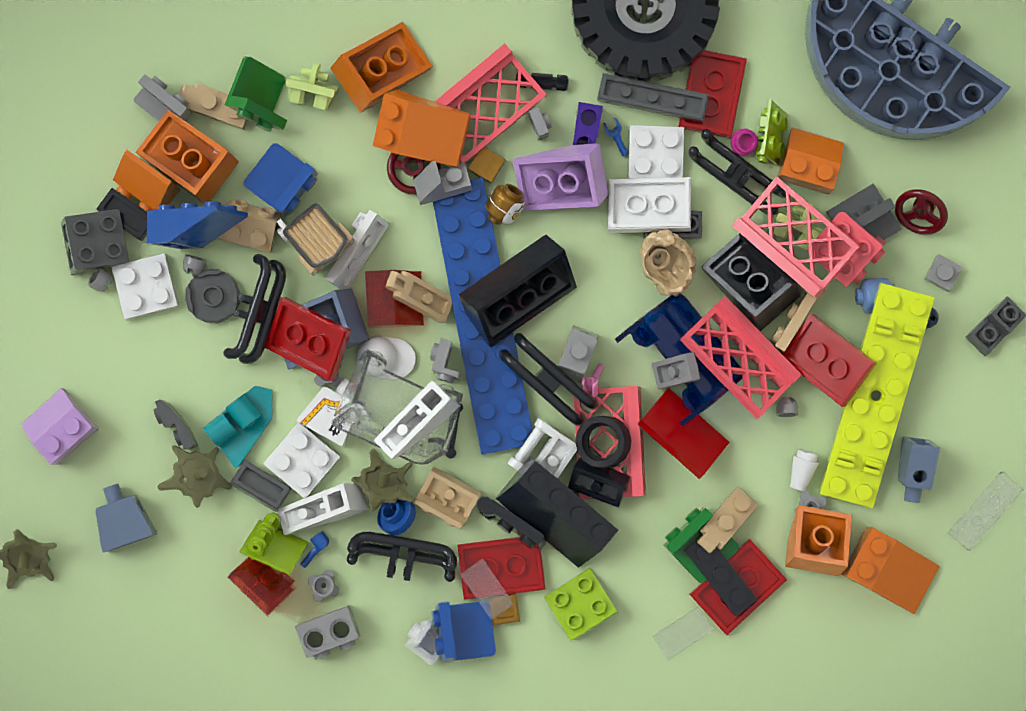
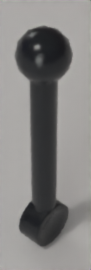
M457 402L460 406L454 412L450 444L445 452L446 457L450 459L456 456L454 447L459 415L463 410V404Z

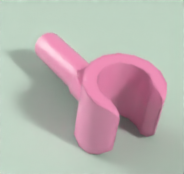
M598 364L591 377H584L582 379V389L586 392L592 391V397L598 395V379L604 369L602 364Z

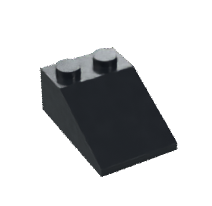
M740 233L701 266L702 270L759 331L763 330L800 297L797 282Z

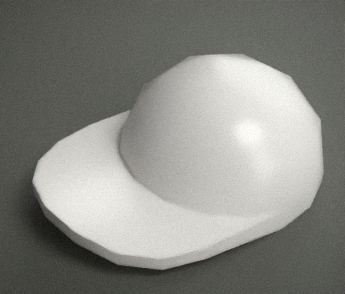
M370 337V340L363 342L357 351V362L360 369L367 375L378 378L401 379L413 370L416 362L415 352L406 341L398 338Z

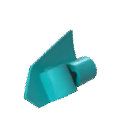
M254 386L203 427L209 438L216 446L221 448L234 468L239 467L272 420V389Z

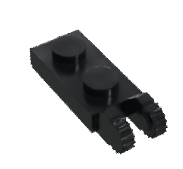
M483 496L478 499V510L488 521L497 520V525L508 534L511 531L515 532L520 536L519 541L529 549L536 547L541 551L545 546V537L538 530L493 499L490 500V497Z

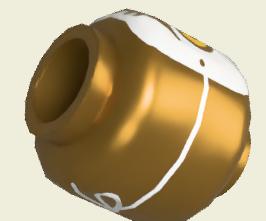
M512 184L496 186L485 202V209L489 214L488 218L497 225L514 223L525 206L522 191Z

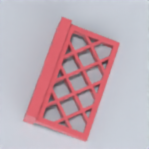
M504 43L434 102L461 110V104L466 100L477 101L476 116L471 115L470 120H476L474 134H466V138L474 139L473 149L465 156L462 154L460 159L461 163L465 162L466 164L542 101L547 94ZM512 63L518 70V81L502 80V70ZM499 74V79H492ZM521 74L527 82L521 81ZM486 83L498 84L497 98L481 97L482 87ZM501 84L517 86L516 100L500 99ZM520 86L532 87L538 95L531 101L519 100ZM478 91V97L472 96ZM480 102L496 103L495 117L479 116ZM499 104H516L515 114L511 118H498ZM519 105H525L522 109L518 111ZM479 120L495 122L494 132L489 136L478 135ZM498 122H504L499 128H497ZM477 139L483 140L477 145Z
M777 176L743 217L738 218L732 225L740 234L816 298L821 297L826 291L825 288L861 248ZM779 185L786 191V203L772 204L771 193ZM791 196L798 202H791ZM803 205L806 208L807 220L792 222L791 206ZM787 207L788 222L773 224L772 208ZM768 209L769 224L757 225L750 218L757 210ZM811 213L818 219L811 220ZM824 223L827 226L828 238L813 239L812 224ZM807 224L808 240L793 241V226ZM788 226L789 242L778 243L774 239L773 227ZM762 228H769V234ZM832 231L836 233L839 237L832 238ZM844 240L851 246L844 256L833 257L832 241ZM828 242L829 258L814 259L813 243ZM809 244L810 259L798 260L794 256V245ZM789 245L790 252L786 250L783 246ZM840 260L838 264L834 267V261ZM829 261L830 273L822 281L815 275L814 263ZM804 263H810V269Z
M726 296L680 339L756 419L760 418L787 388L802 375ZM710 317L720 326V331L710 330ZM693 334L704 335L705 346H699L691 336ZM711 336L721 337L722 348L712 347ZM728 339H732L739 346L740 351L730 350ZM713 354L723 355L724 366H718L713 361ZM730 356L740 357L741 368L731 367ZM747 358H750L758 366L759 371L748 369ZM732 374L742 375L743 386H737L733 382ZM749 376L759 377L761 388L750 387ZM766 378H770L779 389H768ZM751 394L762 396L763 406L760 409L752 401Z
M641 387L598 388V394L606 395L602 399L598 396L594 397L599 401L598 407L589 414L581 407V402L574 396L575 412L579 415L582 412L586 416L583 423L592 418V415L603 405L613 414L612 417L619 419L625 424L630 433L631 448L626 460L619 467L614 466L616 471L626 474L621 470L626 465V475L630 476L627 485L628 491H625L623 497L646 496L643 429L638 425L642 419ZM587 391L589 395H592V391ZM612 393H623V405L615 412L605 401ZM623 410H624V419L619 416V414H620ZM575 425V428H576V436H577V432H578L579 428L581 427V425H579V426H576V425ZM599 426L601 430L591 441L589 440V446L602 456L601 458H608L607 456L618 445V439L606 430L608 426ZM603 432L615 442L605 454L593 444ZM579 493V497L581 499L592 498L587 495Z

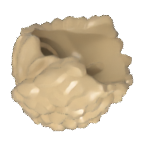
M665 229L660 230L658 233L653 232L649 234L642 242V249L639 252L643 260L641 267L644 270L645 277L653 281L661 295L677 296L683 293L688 285H691L696 273L694 249L684 239L680 238L678 234L672 233L671 230Z

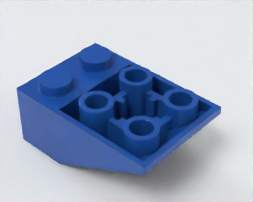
M204 202V207H198V204L183 203L181 208H175L174 205H159L158 210H147V244L174 249L203 248L247 218L248 213L238 211L237 206L234 205L221 206L220 202Z

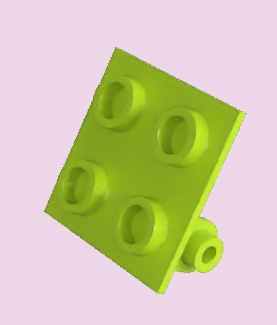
M769 100L768 108H764V112L761 113L759 125L761 128H759L758 132L764 134V136H758L757 138L761 142H758L755 156L757 157V162L768 163L769 159L779 166L780 158H783L785 152V144L782 140L784 131L788 129L789 119L786 112L772 100Z
M269 513L263 521L258 520L239 552L290 575L309 542L292 534L284 535L283 530L278 529L280 525L279 515Z
M590 568L544 596V599L571 642L618 612Z

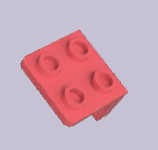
M840 212L831 222L861 247L835 277L847 287L852 281L857 284L865 276L867 271L863 268L870 261L875 264L883 256L885 251L882 247L886 242L879 236L874 238L847 213ZM827 227L816 239L828 238ZM832 231V238L839 237L836 233ZM844 240L832 241L833 257L844 256L851 248ZM828 242L813 243L814 259L829 258ZM840 260L834 261V267L838 264ZM829 261L818 262L830 273Z

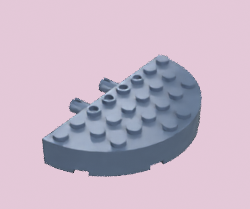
M810 0L806 19V45L810 64L816 79L828 98L842 113L871 131L901 139H928L947 135L973 123L994 107L1010 89L1009 85L948 45L961 28L956 22L948 30L954 21L953 19L946 18L937 34L933 35L906 17L904 12L913 0H893L891 5L883 0Z

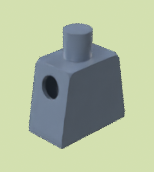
M902 437L898 481L905 486L904 501L920 503L922 489H932L940 447L931 440ZM919 470L918 474L916 476H913L914 473Z
M119 484L103 489L108 504L96 508V518L103 553L157 535V531L137 495L124 498Z

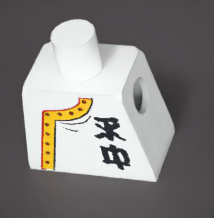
M342 378L335 392L324 386L301 413L297 422L344 447L359 409L358 404L349 400L357 385Z

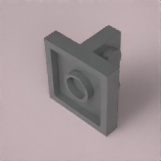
M874 183L826 212L831 221L838 213H847L874 238L879 236L885 240L902 230L891 212L896 206L891 198L884 201Z

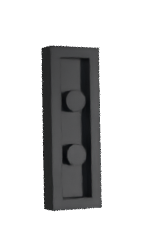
M698 538L685 548L684 551L733 615L737 616L755 602L757 598L720 550L715 547L711 553H708L697 543L700 539Z

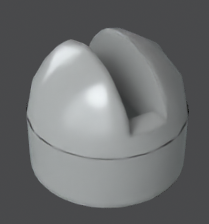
M185 254L183 269L186 274H189L191 269H193L192 276H196L203 271L206 260Z
M99 267L91 275L88 286L99 292L106 291L109 287L105 284L112 283L111 276L107 271Z
M782 397L777 402L776 416H798L796 400L792 397Z

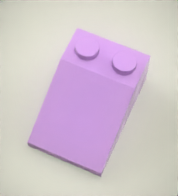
M600 143L572 145L513 159L518 189L524 195L525 206L523 211L599 207L609 195Z

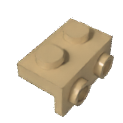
M229 200L226 205L237 206V210L247 212L248 217L223 233L218 239L270 253L273 249L278 224L276 221L281 218L282 214L275 212L270 207L249 205L244 200Z
M433 467L414 503L422 511L440 517L447 525L462 529L481 492Z

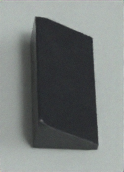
M580 457L574 465L568 488L619 508L630 476L611 468L592 467Z

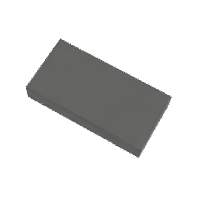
M244 460L230 481V485L276 513L291 491V487Z

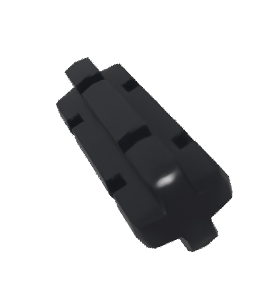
M518 72L516 73L515 81H518ZM521 74V81L527 82ZM531 74V77L542 89L552 90V88H556V90L566 91L568 88L567 75L553 77V74Z

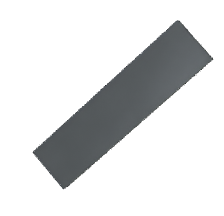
M603 73L597 101L703 122L709 94Z

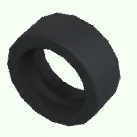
M596 416L589 418L579 428L576 436V448L579 456L588 465L597 468H610L619 465L626 459L631 448V437L625 424L617 418ZM599 426H609L616 432L618 437L617 450L608 458H598L590 450V434Z

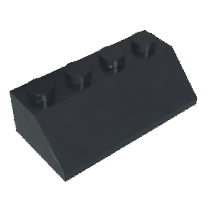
M545 234L458 295L465 313L491 348L577 288L565 249Z
M531 456L495 498L513 514L542 533L545 540L578 568L600 553L618 532L615 526Z

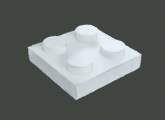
M630 125L628 179L682 178L684 127Z
M165 253L112 266L125 320L179 307Z
M298 422L263 464L303 498H307L341 456Z

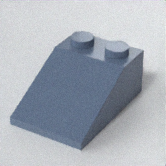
M352 288L334 290L302 304L352 330L346 349L370 340ZM284 358L288 369L299 366Z

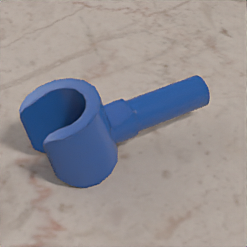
M614 118L616 122L614 129L609 130L605 122L603 127L607 135L613 137L623 157L628 152L621 139V125Z
M323 531L310 539L315 547L301 562L300 565L306 568L315 555L329 545V538Z

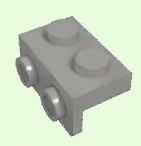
M144 74L138 81L143 88L134 98V102L157 121L163 117L167 110H170L184 121L190 118L192 113L186 107L188 102L177 93L173 96L165 90L167 85L158 77L154 76L151 79Z
M441 338L440 343H434L430 356L431 361H434L432 371L437 374L436 378L438 380L453 384L454 379L460 380L461 373L446 369L453 343L450 340Z

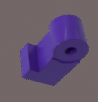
M583 102L578 103L573 145L596 143L603 106Z

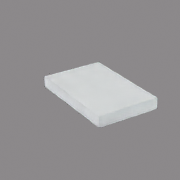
M691 177L609 179V233L659 232L665 229L672 232L691 231Z

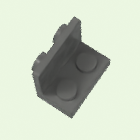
M118 209L65 216L63 218L61 227L71 276L82 274L85 269L124 264L129 261L120 211Z

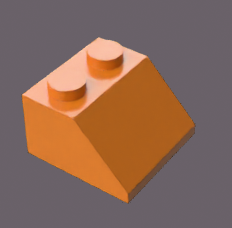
M792 127L777 177L783 182L830 194L834 190L841 166L844 142Z
M129 150L124 152L113 178V181L119 185L116 190L128 199L132 196L138 198L141 201L138 206L146 212L147 210H158L159 205H170L181 190L172 181Z
M798 505L787 540L785 567L839 576L848 567L852 515Z

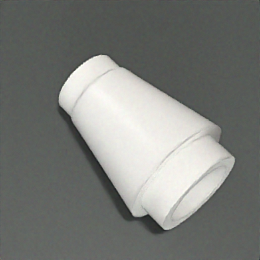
M798 449L797 454L793 455L791 488L806 491L820 463L818 462V454Z

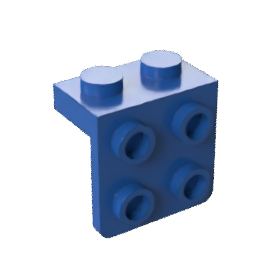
M274 143L244 180V186L286 217L289 212L293 213L301 202L300 197L303 193L310 191L315 185L318 173L308 163H303L282 146Z
M482 601L450 605L449 602H441L435 606V611H432V624L434 628L437 627L438 638L435 639L436 654L441 656V663L491 657L495 654L492 617L488 602Z

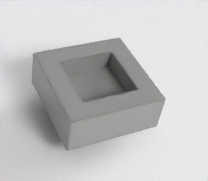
M539 107L530 110L528 116L538 141L547 138L549 135L548 129L552 128L547 113L542 114Z
M938 254L924 280L949 292L963 267Z

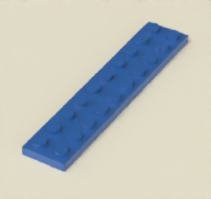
M478 178L470 180L472 191L434 201L433 206L482 455L522 447L532 433V426L523 380L499 357V352L502 349H507L519 361L514 333L512 332L490 348L465 313L458 295L500 266L492 221L488 218L489 214L485 209L487 194L484 179Z

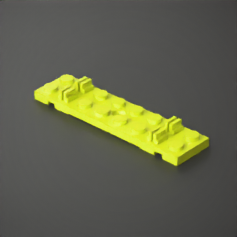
M879 283L872 314H870L860 349L877 364L846 407L843 408L829 455L827 469L824 472L820 486V494L869 508L874 507L935 297ZM873 391H880L881 397L879 400H872L871 393Z

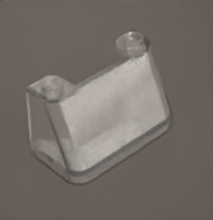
M366 350L361 354L334 412L332 425L347 434L381 448L374 439L424 387L386 370L387 360L377 351ZM439 385L461 405L463 394L455 391L450 385ZM460 406L441 426L398 457L415 464L426 465L447 453Z

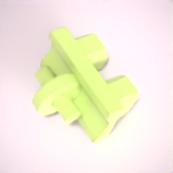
M314 62L312 69L302 67L301 75L310 77L309 79L291 75L290 78H287L285 85L289 87L288 101L303 104L306 91L315 93L313 107L322 110L329 108L333 97L338 94L339 86L318 81V79L328 81L329 74L320 72L321 65Z
M793 206L792 212L800 215V217L792 214V222L806 221V208ZM779 208L776 214V223L788 222L786 210ZM811 213V220L818 219ZM807 224L794 225L793 228L801 232L797 241L808 240ZM812 224L813 239H816L824 230L815 224ZM788 226L774 227V235L787 239L789 235ZM799 244L798 246L807 250L809 244Z

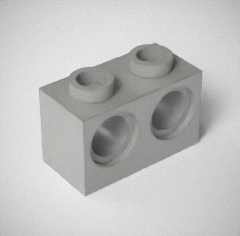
M349 605L295 626L306 658L314 656L315 660L330 655L329 649L340 646V649L344 650L356 645L355 639L361 636ZM337 622L347 623L349 626V634L347 636H339L335 632ZM317 631L322 634V645L314 646L310 643L309 635L311 632Z

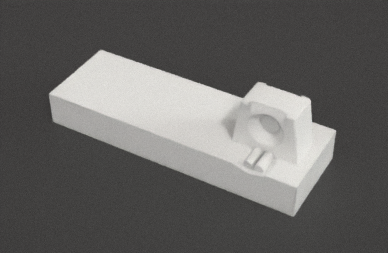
M371 210L367 214L359 212V215L352 223V226L356 229L352 236L355 242L341 253L325 279L339 289H349L390 224Z

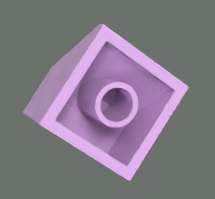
M63 388L56 392L21 424L31 443L51 465H59L99 429Z

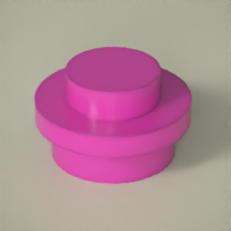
M740 129L732 135L731 147L736 154L747 156L756 150L758 139L753 131Z

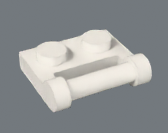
M538 418L534 423L536 427L516 456L510 458L508 464L518 471L543 434L546 433L551 438L535 460L558 478L577 451L576 443Z

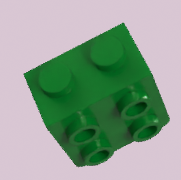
M245 56L241 61L224 105L236 111L238 117L257 122L256 126L270 132L272 128L284 130L287 120L273 111L285 83V77L254 58Z
M697 507L685 517L687 523L680 529L676 526L665 537L667 542L663 545L699 583H704L706 578L684 549L703 535L699 530L713 517L707 508L704 507L700 510ZM731 537L720 549V552L728 560L738 551L739 546Z

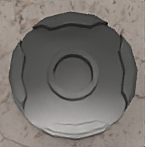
M207 269L194 276L190 283H188L185 301L189 311L197 319L206 323H220L228 320L237 310L240 304V290L237 282L229 274L219 269Z

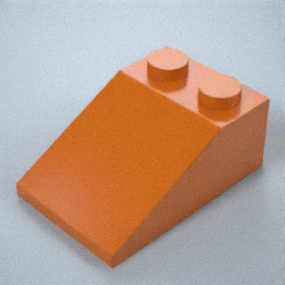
M401 22L340 55L330 69L361 113L383 101L384 93L401 89L433 66L405 24Z
M400 90L387 92L383 96L373 146L399 155L431 162L435 160L436 163L458 167L471 114Z
M170 110L166 111L135 152L203 203L210 202L239 163L228 150Z
M866 527L849 558L848 567L841 575L915 614L940 566L877 529Z

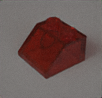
M405 270L365 271L367 323L370 329L424 326V314L392 297L394 292L385 287L391 271L401 274V271ZM406 271L422 280L421 271Z
M250 557L246 558L228 575V578L267 616L274 613L297 589L293 585L295 580L291 575L279 572L275 568Z

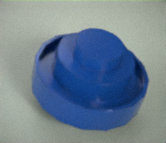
M396 500L392 504L383 503L377 516L380 529L394 536L404 533L410 528L415 519V505L413 502Z

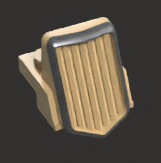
M317 203L311 205L283 230L284 236L299 252L300 256L298 259L313 276L327 264L336 261L340 254L355 242V239L341 223L336 224Z

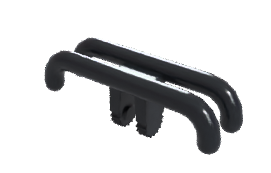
M704 129L701 132L702 140L710 148L731 162V165L726 172L704 157L695 146L689 148V157L698 166L753 205L759 196L744 186L751 177L765 188L773 180L717 140L709 129ZM778 185L772 193L778 197L786 198V191ZM772 208V214L776 215L778 208ZM759 209L768 215V209Z
M255 254L253 257V262L259 265L261 269L253 297L244 294L239 296V300L243 303L250 304L248 312L235 310L233 315L245 319L238 344L235 348H226L223 351V355L227 359L239 358V361L243 364H252L262 356L286 282V269L283 264L277 260L269 261L262 254ZM273 270L275 271V280L269 299L265 301L263 299L271 277V271ZM255 324H261L252 351L245 353L250 344Z
M516 333L514 335L516 344L542 368L536 375L532 374L507 349H502L499 352L501 360L567 420L576 426L581 425L583 417L577 414L554 393L556 389L562 385L582 404L592 410L598 407V401L584 391L522 333Z
M363 531L354 535L347 546L349 552L347 562L350 565L356 564L358 557L364 553L390 557L387 570L388 578H393V575H395L398 559L407 560L403 572V577L406 581L411 579L414 561L441 566L445 571L444 578L446 581L452 582L455 579L457 557L450 547L440 543Z

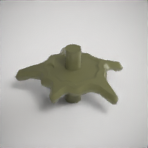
M176 445L172 446V450L178 458V461L173 464L174 475L158 485V490L160 491L177 489L184 496H190L196 508L200 506L204 497L212 496L216 488L230 490L232 487L219 473L218 467L215 464V458L219 452L218 447H215L208 454H202L198 451L186 452Z
M372 449L369 452L370 467L363 469L361 476L351 478L352 482L360 486L363 494L369 498V508L371 511H375L381 503L392 504L396 500L415 501V498L406 491L408 484L404 479V475L412 467V462L405 464L401 468H393L385 464L379 458L376 450Z
M16 529L13 532L14 540L6 542L3 545V549L0 550V559L3 561V567L8 569L7 588L11 589L18 578L24 575L34 577L36 574H43L48 580L53 581L54 576L48 567V562L51 560L48 550L57 547V544L55 542L40 543L28 538L19 529Z

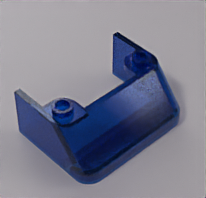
M671 295L617 336L615 340L619 343L631 334L634 342L640 346L648 348L654 344L665 359L691 353L680 339L702 317L684 295ZM693 334L691 336L699 346H705L704 335ZM711 336L712 347L722 348V342L719 338ZM713 354V361L718 366H724L723 355ZM696 356L700 379L685 383L687 387L682 391V401L691 413L680 421L682 426L698 416L729 391ZM730 356L731 367L741 368L733 356ZM732 374L733 382L737 384L742 380V375Z

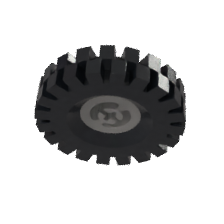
M572 0L573 26L576 36L580 37L582 48L588 56L592 55L596 59L595 63L605 71L609 68L615 71V76L625 78L631 76L636 77V80L650 82V79L653 77H658L659 80L672 77L675 71L679 70L682 72L688 68L697 56L699 58L707 48L718 21L719 0H662L663 3H659L658 0H649L645 22L652 20L655 16L660 17L657 21L649 24L634 21L627 12L631 11L633 16L640 21L643 0Z

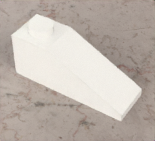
M432 380L374 441L394 460L441 426L460 405Z
M342 483L279 508L278 514L283 534L290 535L352 517L367 511L368 508L360 486L352 483Z

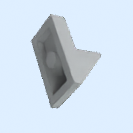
M434 160L413 180L420 205L472 191L465 162L460 163L458 167L450 166L438 170Z
M694 352L652 363L657 389L694 382L700 379Z

